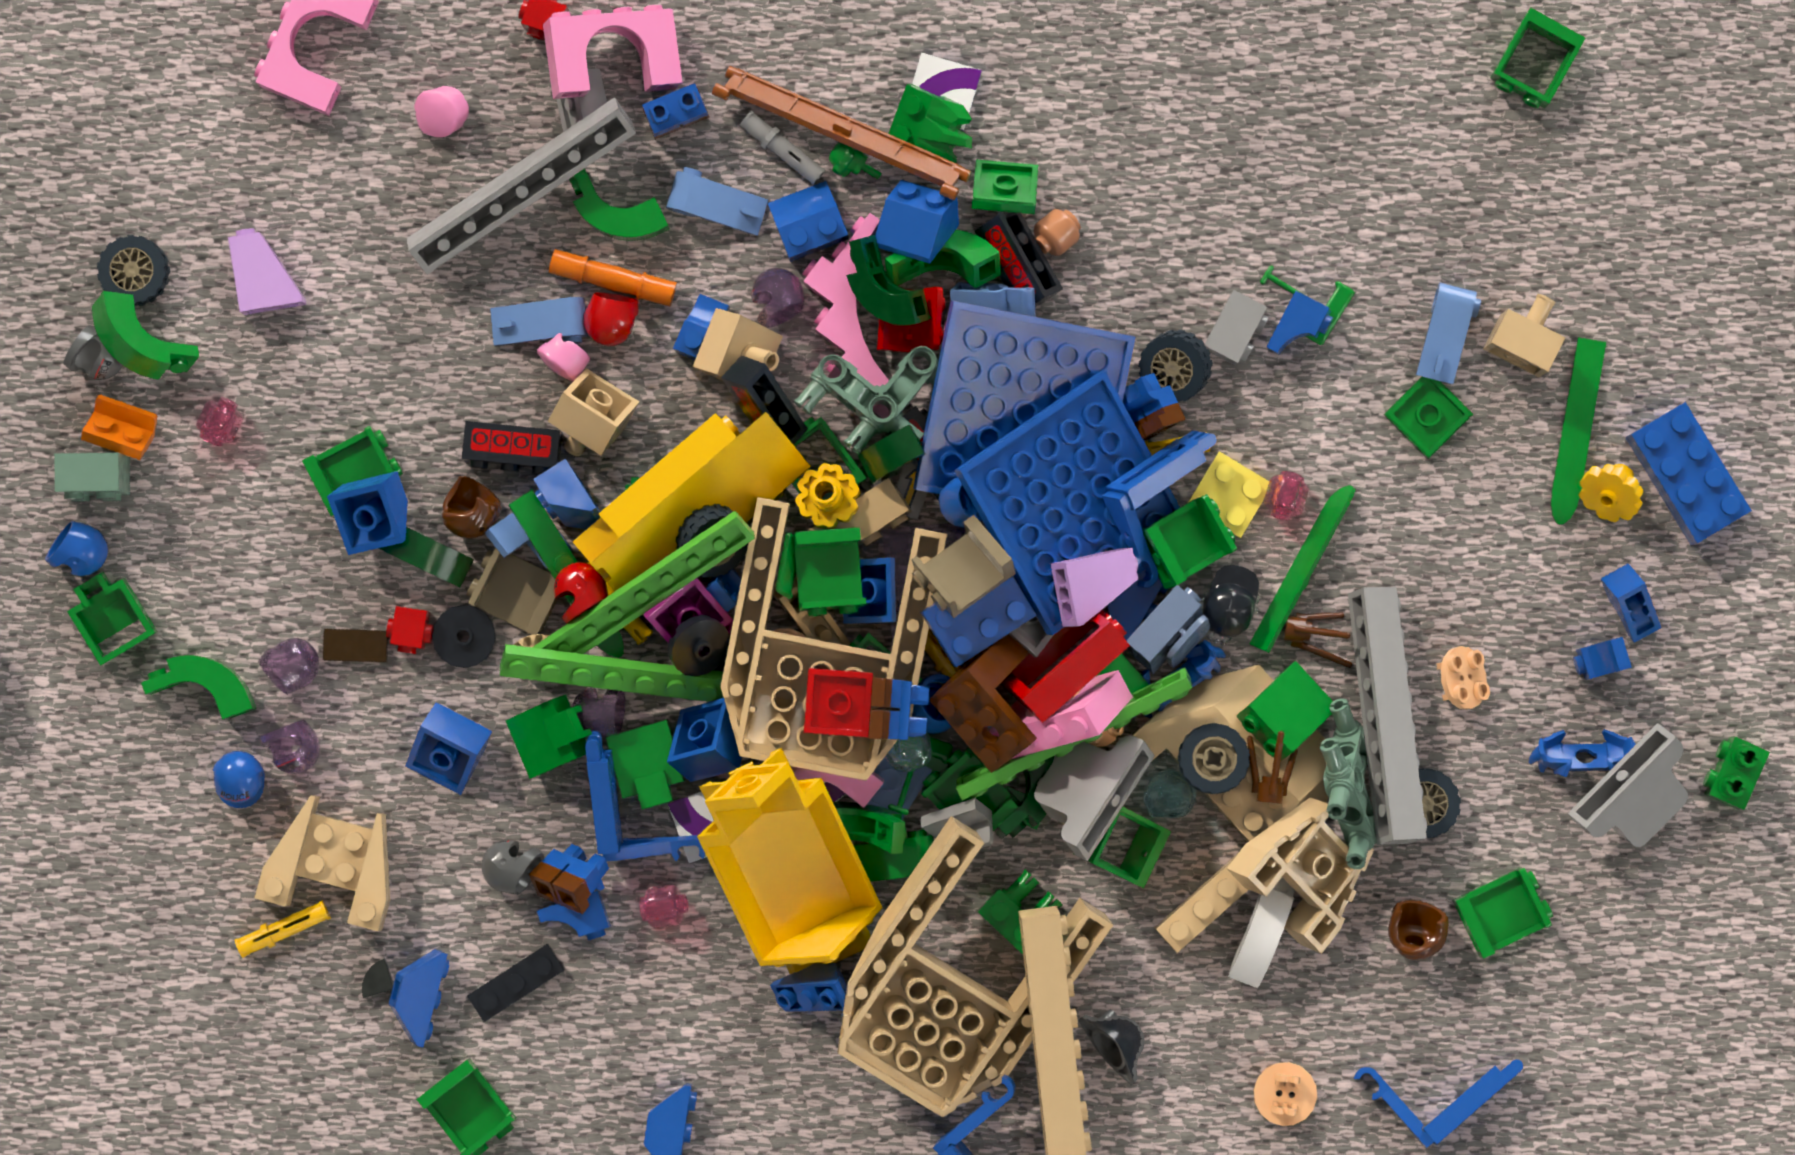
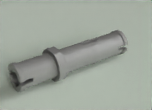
M750 111L741 122L740 127L744 128L761 142L760 146L764 150L767 148L810 181L812 185L825 172L824 168L820 167L780 134V129L776 126L772 128L754 114L753 111ZM790 154H792L794 157H796V158H797L799 161H801V162H798V161H797L795 158H793Z

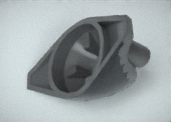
M1111 1009L1099 1018L1088 1015L1082 1016L1078 1021L1099 1054L1130 1085L1134 1084L1138 1079V1058L1144 1049L1145 1043L1144 1035L1139 1025L1128 1017L1117 1016Z

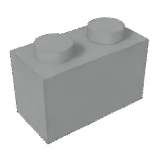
M1233 290L1204 344L1205 347L1209 349L1210 353L1235 366L1239 360L1246 362L1254 347L1253 344L1249 343L1254 332L1260 334L1269 318L1263 315L1267 307Z

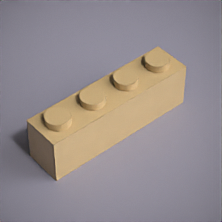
M887 478L855 499L859 507L858 511L847 523L838 520V524L834 529L860 527L861 540L858 546L864 543L867 547L882 537L880 531L886 527L891 526L892 529H895L909 519L906 515L912 510L893 480ZM814 526V527L810 528V529L807 530V531L830 530V529H827V528H825V527H824V528H818V527Z

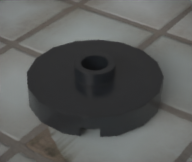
M460 605L451 607L440 615L434 624L432 639L434 649L442 660L451 666L469 668L477 666L489 657L495 646L496 632L494 624L486 613L477 607ZM463 630L469 633V639L466 642H460L458 639V634Z
M699 615L681 623L675 630L677 633L674 635L673 640L670 638L668 643V656L675 668L685 675L700 676L718 668L725 660L730 635L726 627L719 620L707 615Z

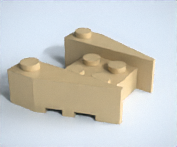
M311 795L263 866L255 899L285 907L290 906L298 876L356 891L347 923L374 931H381L391 900L386 814H376L373 829L316 814L320 796Z
M1310 797L1246 843L1226 869L1244 888L1266 897L1278 881L1283 878L1303 898L1288 917L1284 929L1300 945L1322 954L1342 928L1345 920L1342 915L1348 901H1353L1357 892L1353 890L1361 870H1366L1374 849L1372 848L1368 851L1366 863L1362 869L1350 868L1347 864L1348 861H1346L1349 847L1325 823L1329 817L1326 810L1328 804Z

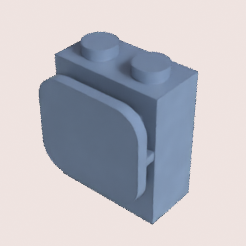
M1176 585L1127 639V642L1130 644L1128 647L1129 654L1152 674L1166 660H1168V664L1173 668L1179 665L1210 629L1209 619L1202 612L1201 598L1190 588L1186 587L1183 590Z

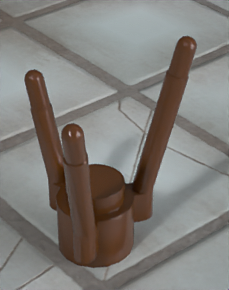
M1296 612V617H1288L1284 640L1291 641V647L1306 650L1348 668L1352 667V662L1303 642V640L1310 641L1311 634L1350 638L1351 635L1348 632L1312 627L1313 622H1307L1342 619L1345 616L1344 613L1303 614Z
M1283 731L1278 732L1271 777L1262 776V782L1259 780L1253 737H1247L1252 775L1251 793H1258V802L1282 804L1283 796H1287L1288 783L1298 749L1290 754L1283 778H1278L1283 749Z

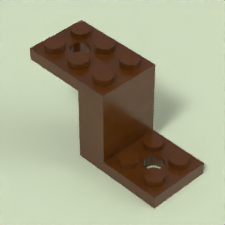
M1009 634L964 662L965 664L929 699L991 773L1026 749L1037 739L995 690L1029 654ZM988 726L995 728L999 737L991 734Z

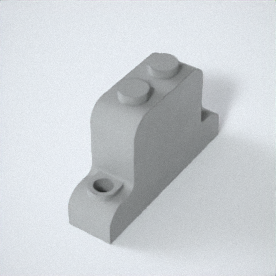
M1657 723L1577 803L1568 815L1593 837H1601L1613 828L1614 831L1633 846L1641 847L1645 845L1685 805L1688 799L1686 789L1672 773V767L1683 754V745L1676 736Z
M1135 736L1121 738L1110 751H1105L1083 741L1073 746V750L1061 757L1055 755L1052 765L1037 783L1034 793L1035 799L1049 817L1064 823L1061 836L1072 852L1081 859L1089 860L1155 757L1145 741Z

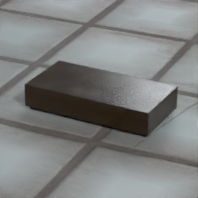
M324 629L323 661L387 663L388 637H386V631Z

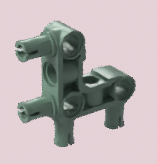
M925 346L916 347L898 364L895 369L896 373L886 385L873 386L857 373V368L838 355L831 354L825 356L810 374L811 382L799 397L794 400V403L800 408L807 399H810L802 410L810 414L827 393L834 396L860 417L861 422L848 438L843 441L850 448L859 439L852 449L858 455L875 434L883 433V431L894 433L907 425L912 426L920 441L924 432H921L902 417L904 414L902 411L925 383L927 385L929 383L934 385L939 359L936 358L935 353L930 348ZM917 356L926 358L929 368L925 370L917 369L913 365V358ZM829 364L837 366L840 376L837 378L827 377L824 374L823 367ZM878 404L886 406L889 410V416L884 419L876 417L873 407Z
M1343 698L1337 699L1330 704V711L1336 728L1333 738H1327L1320 744V750L1326 762L1323 776L1324 788L1329 797L1326 810L1331 819L1338 820L1345 843L1349 847L1346 856L1348 866L1352 869H1362L1366 863L1367 853L1377 843L1373 805L1364 783L1365 770L1368 764L1364 729L1360 722L1354 720L1347 699Z

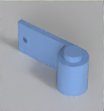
M684 167L683 172H676L666 206L668 210L690 217H700L758 236L768 199L702 178V172L696 169Z
M1441 282L1438 284L1431 309L1432 316L1416 375L1450 384L1454 383L1471 317L1476 318L1480 309L1481 299L1476 298L1477 292Z
M568 297L490 308L494 346L552 339L558 333L562 334L563 342L582 343V337L588 336L584 325L585 298Z

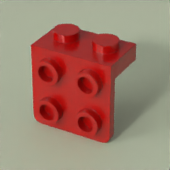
M936 286L923 288L930 320L912 325H896L879 319L877 350L909 354L914 348L925 346L932 351H937L943 340V329L941 327L942 312L945 309L943 288Z

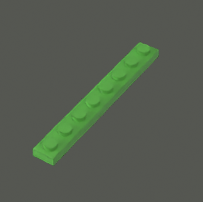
M733 511L532 648L579 654L586 653L754 540V531L736 511Z
M505 644L500 663V676L706 702L724 698L721 690L722 671L713 670L708 674L689 676L677 670L674 665Z
M1186 668L1131 693L1133 698L1104 731L1112 727L1114 729L1124 727L1131 721L1132 717L1141 713L1143 715L1150 714L1160 707L1159 704L1169 699L1176 701L1189 693L1188 690L1192 689L1191 678ZM1102 733L1099 736L1011 759L992 773L984 765L957 778L956 790L962 800L971 797V799L980 797L987 792L989 787L997 783L1000 785L1012 781L1017 773L1026 769L1028 771L1035 770L1045 763L1044 760L1054 755L1057 757L1064 756L1073 750V746L1083 741L1085 743L1093 742L1101 737Z

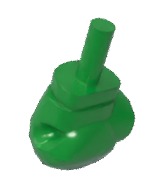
M838 142L830 153L829 161L833 165L832 171L839 176L845 177L851 172L857 176L860 170L878 180L882 174L865 163L868 159L867 155L850 146Z

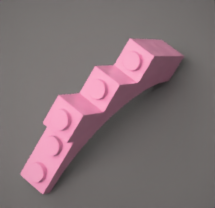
M871 213L866 218L860 216L850 230L854 235L849 241L874 235L880 219ZM842 241L831 256L835 259L833 263L822 256L818 262L813 259L803 272V275L806 277L803 281L804 285L832 305L830 310L824 307L814 322L818 324L815 331L844 353L842 358L857 368V373L873 386L886 385L889 380L873 360L862 336L857 316L856 296L846 276L857 271L850 257L851 248L849 241L847 244ZM829 364L826 370L830 374L827 377L837 378L840 376L837 366ZM878 404L873 407V412L877 417L884 419L889 416V410L886 406Z

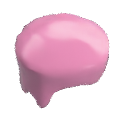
M442 86L422 92L417 97L414 105L416 120L420 130L424 134L433 137H446L463 127L469 114L468 103L463 94L449 86Z
M558 333L552 340L537 349L538 355L548 368L571 382L584 371L591 359L587 352L574 342H563L561 333Z

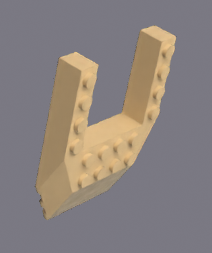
M757 497L751 528L754 531L755 539L748 543L721 682V690L739 755L765 761L771 752L782 748L790 766L867 781L898 739H869V737L804 733L808 669L873 673V677L912 681V685H918L929 626L920 612L933 605L934 602L931 598L933 593L928 587L922 589L912 575L915 572L912 558L918 556L923 564L931 560L944 550L947 534L915 528L891 654L766 630L790 504ZM910 704L909 717H912L914 704ZM871 706V709L900 711V708Z
M1260 665L1214 676L1210 680L1205 679L1190 689L1189 693L1183 698L1167 704L1163 711H1158L1131 736L1145 741L1155 756L1153 760L1166 750L1179 764L1180 744H1182L1185 736L1193 729L1210 723L1227 725L1236 730L1246 743L1248 736L1253 737L1259 780L1262 782V776L1271 777L1274 757L1268 755L1263 745L1254 735L1244 729L1242 722L1237 718V714L1247 707L1273 680ZM1316 729L1297 748L1298 753L1288 783L1287 796H1283L1282 804L1257 801L1258 793H1251L1252 775L1250 764L1245 778L1235 788L1225 793L1204 794L1241 836L1249 842L1310 797L1324 803L1327 802L1328 796L1323 781L1326 762L1320 750V744L1325 738ZM1290 755L1281 761L1278 778H1283ZM1237 854L1154 927L1176 953L1183 949L1249 890L1244 888L1226 869Z
M952 816L878 921L847 983L837 1051L844 1058L941 1117L956 1110L958 1105L968 1103L977 1098V1094L992 1085L996 1087L1001 1084L1003 1075L1009 1076L1033 1041L1026 977L1023 978L1012 996L1006 1001L915 944L984 844L976 831ZM1081 898L1078 899L1066 917L1068 934L1062 935L1063 946H1069L1071 965L1066 966L1067 978L1072 977L1073 982L1113 927L1112 922L1105 913Z

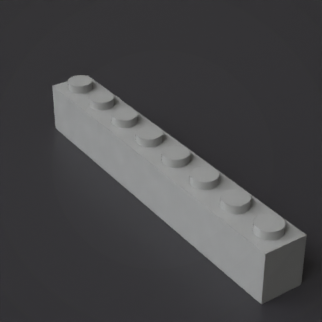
M614 97L407 238L408 251L428 275L635 135L636 131L632 120Z
M1363 587L1348 593L1377 845L1410 844L1427 839V821L1423 812V789L1420 785L1418 770L1420 761L1416 753V728L1411 712L1412 695L1409 691L1407 679L1408 663L1405 659L1403 645L1405 636L1400 620L1401 602L1397 595V587Z

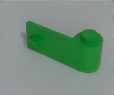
M925 830L907 832L908 838L903 843V853L891 854L871 843L853 846L870 882L909 877L933 843L934 837L932 835L927 836V831Z

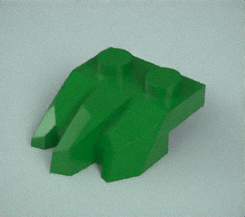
M907 84L888 134L957 163V157L953 153V148L964 147L972 149V137L960 130L961 126L969 124L972 118L964 105L945 96L932 94L916 85Z

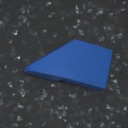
M732 569L725 575L712 578L706 589L722 608L728 612L737 605L742 578L735 569Z

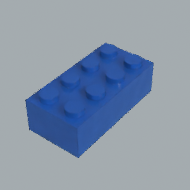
M1686 402L1676 406L1625 437L1690 545L1701 542L1752 511Z

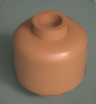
M1054 209L1034 225L1035 239L1044 254L1048 252L1051 255L1060 256L1078 242L1081 226L1077 218L1070 211Z

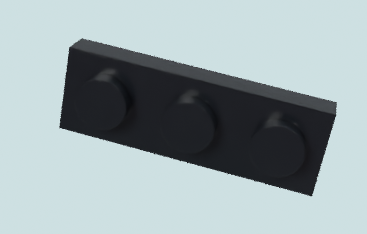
M546 944L467 995L483 1022H486L565 969L549 944Z

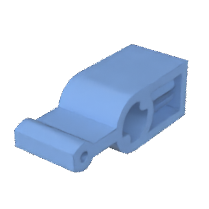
M958 282L950 290V299L952 301L1036 317L1034 288H1008L1003 284L990 283L974 288L969 283Z

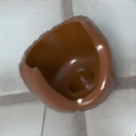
M459 476L443 502L442 518L444 525L450 532L465 539L483 536L490 527L497 523L501 514L499 498L489 488L469 476Z
M1409 899L1400 901L1394 906L1388 926L1389 940L1393 947L1405 958L1411 960L1426 959L1439 952L1444 946L1449 929L1448 916L1439 908L1421 900Z

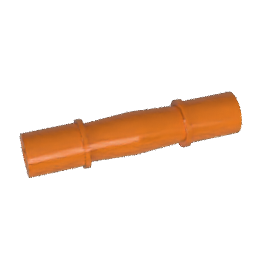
M555 249L548 271L550 274L572 279L580 284L584 281L608 290L635 295L638 300L644 299L671 307L677 287V282L648 275L647 272L639 274L616 265L589 260V256L583 257Z

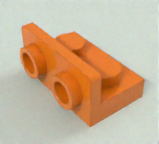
M98 395L95 400L94 412L82 430L81 440L141 460L155 436L158 416L144 409Z

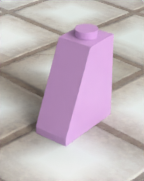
M252 228L236 231V236L228 237L239 311L243 315L306 305L305 297L260 232L255 233V229Z
M1133 548L1114 549L1051 564L1062 626L1084 625L1138 580V561L1133 553Z

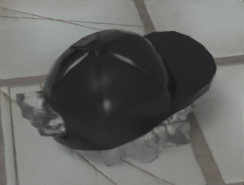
M1225 565L1217 571L1213 580L1208 584V591L1204 593L1202 601L1204 604L1203 615L1209 619L1210 632L1207 634V638L1211 643L1220 642L1221 645L1227 644L1233 637L1242 634L1248 629L1253 616L1259 611L1257 607L1261 596L1258 594L1259 580L1254 572L1245 567Z

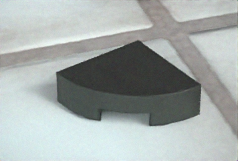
M386 958L373 964L365 974L362 982L363 998L392 990L393 981Z

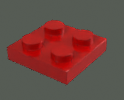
M809 668L804 733L869 737L873 673Z

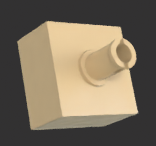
M1537 294L1527 317L1507 309L1499 316L1483 350L1537 377H1541L1549 372L1566 338L1543 326L1556 302L1542 294Z
M716 308L693 367L723 381L721 377L742 355L765 363L769 370L773 371L779 363L777 350L783 336L742 315Z
M586 368L562 393L548 422L570 436L564 444V449L569 454L581 456L585 446H587L599 455H602L623 432L639 401Z

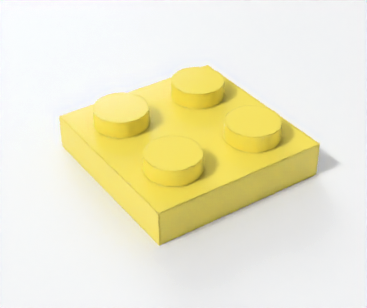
M1219 451L1189 502L1207 494L1218 505L1220 510L1219 516L1224 525L1235 536L1241 538L1265 499L1266 494H1268L1266 491H1268L1269 487L1271 489L1273 483Z

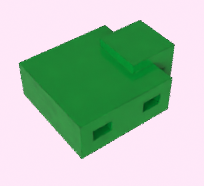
M102 572L73 589L81 603L67 612L100 666L158 632L125 577L111 584L106 574ZM100 587L103 588V591L89 599L86 596ZM137 620L141 621L146 632L103 657L104 654L98 646L100 642Z
M566 694L550 699L505 720L529 779L543 775L586 755L585 737L592 735L590 728L583 730L577 716L578 712L583 711L581 705L571 707Z
M668 720L605 737L608 749H612L614 770L623 799L638 795L642 810L674 801L670 785L684 782L685 779L683 775L667 763L673 740Z

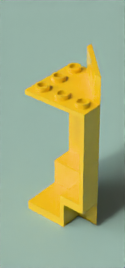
M767 412L761 415L741 434L726 415L721 419L715 413L599 513L601 518L578 536L573 543L594 569L616 591L677 550V543L675 541L679 533L678 529L684 523V519L687 516L689 517L694 510H699L705 505L720 504L723 507L725 505L731 510L736 511L747 524L753 522L757 497L777 501L784 495L782 491L811 466Z
M780 748L771 752L770 756L760 765H754L753 762H750L729 772L730 777L724 782L712 783L710 781L699 786L714 821L697 838L760 966L774 965L775 967H781L786 965L789 974H792L814 963H836L865 949L871 937L867 926L873 922V918L883 907L822 778L797 780L783 749Z

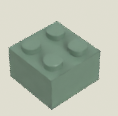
M54 453L55 492L64 495V499L71 500V502H89L90 496H96V499H102V501H121V495H130V457L121 453Z

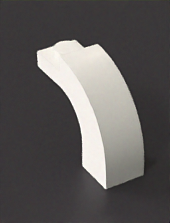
M1283 878L1278 881L1267 897L1261 894L1258 895L1253 914L1242 941L1236 950L1228 976L1256 988L1259 987L1270 965L1294 900L1293 894L1295 890Z

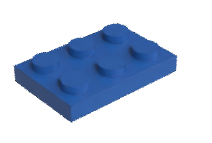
M1013 576L955 618L946 609L943 612L940 611L935 603L920 612L954 667L963 664L1037 616Z

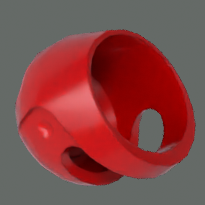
M593 293L584 313V325L588 335L595 342L604 346H617L625 342L633 330L635 318L639 313L638 300L614 293Z
M577 562L564 567L558 573L554 582L553 591L556 599L569 595L575 598L573 604L562 616L566 624L608 597L605 579L588 563Z

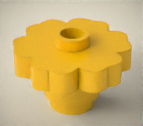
M823 463L818 468V472L807 470L803 478L797 483L801 493L796 497L795 502L799 507L800 514L803 518H812L814 525L818 528L834 529L838 524V520L847 523L859 509L855 499L858 498L861 492L856 479L852 474H844L840 465ZM826 493H833L829 499L823 500V496Z
M1606 464L1602 469L1592 466L1580 481L1582 490L1579 493V497L1583 501L1584 506L1587 509L1596 510L1597 516L1601 519L1611 522H1617L1620 517L1624 520H1631L1643 504L1640 499L1643 489L1639 485L1638 480L1634 478L1633 471L1624 464Z

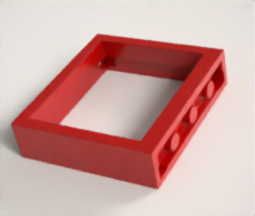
M1101 610L1084 625L1064 627L1052 636L1037 657L1029 653L1001 683L1023 706L1044 723L1130 646L1123 637L1127 633L1116 619L1113 620L1108 613L1105 614ZM1094 626L1098 628L1031 689L1027 687Z

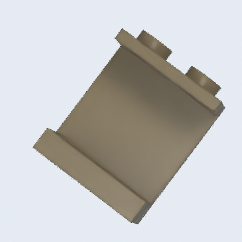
M975 515L964 521L967 534L931 560L923 564L918 556L912 558L915 569L912 575L922 589L928 587L933 593L931 598L939 610L943 612L946 609L953 618L1016 574L1012 558Z
M496 547L494 551L488 550L481 563L484 571L480 579L474 578L466 595L470 597L468 603L531 635L541 634L558 600L555 598L553 591L554 578L549 572L513 554L503 558Z

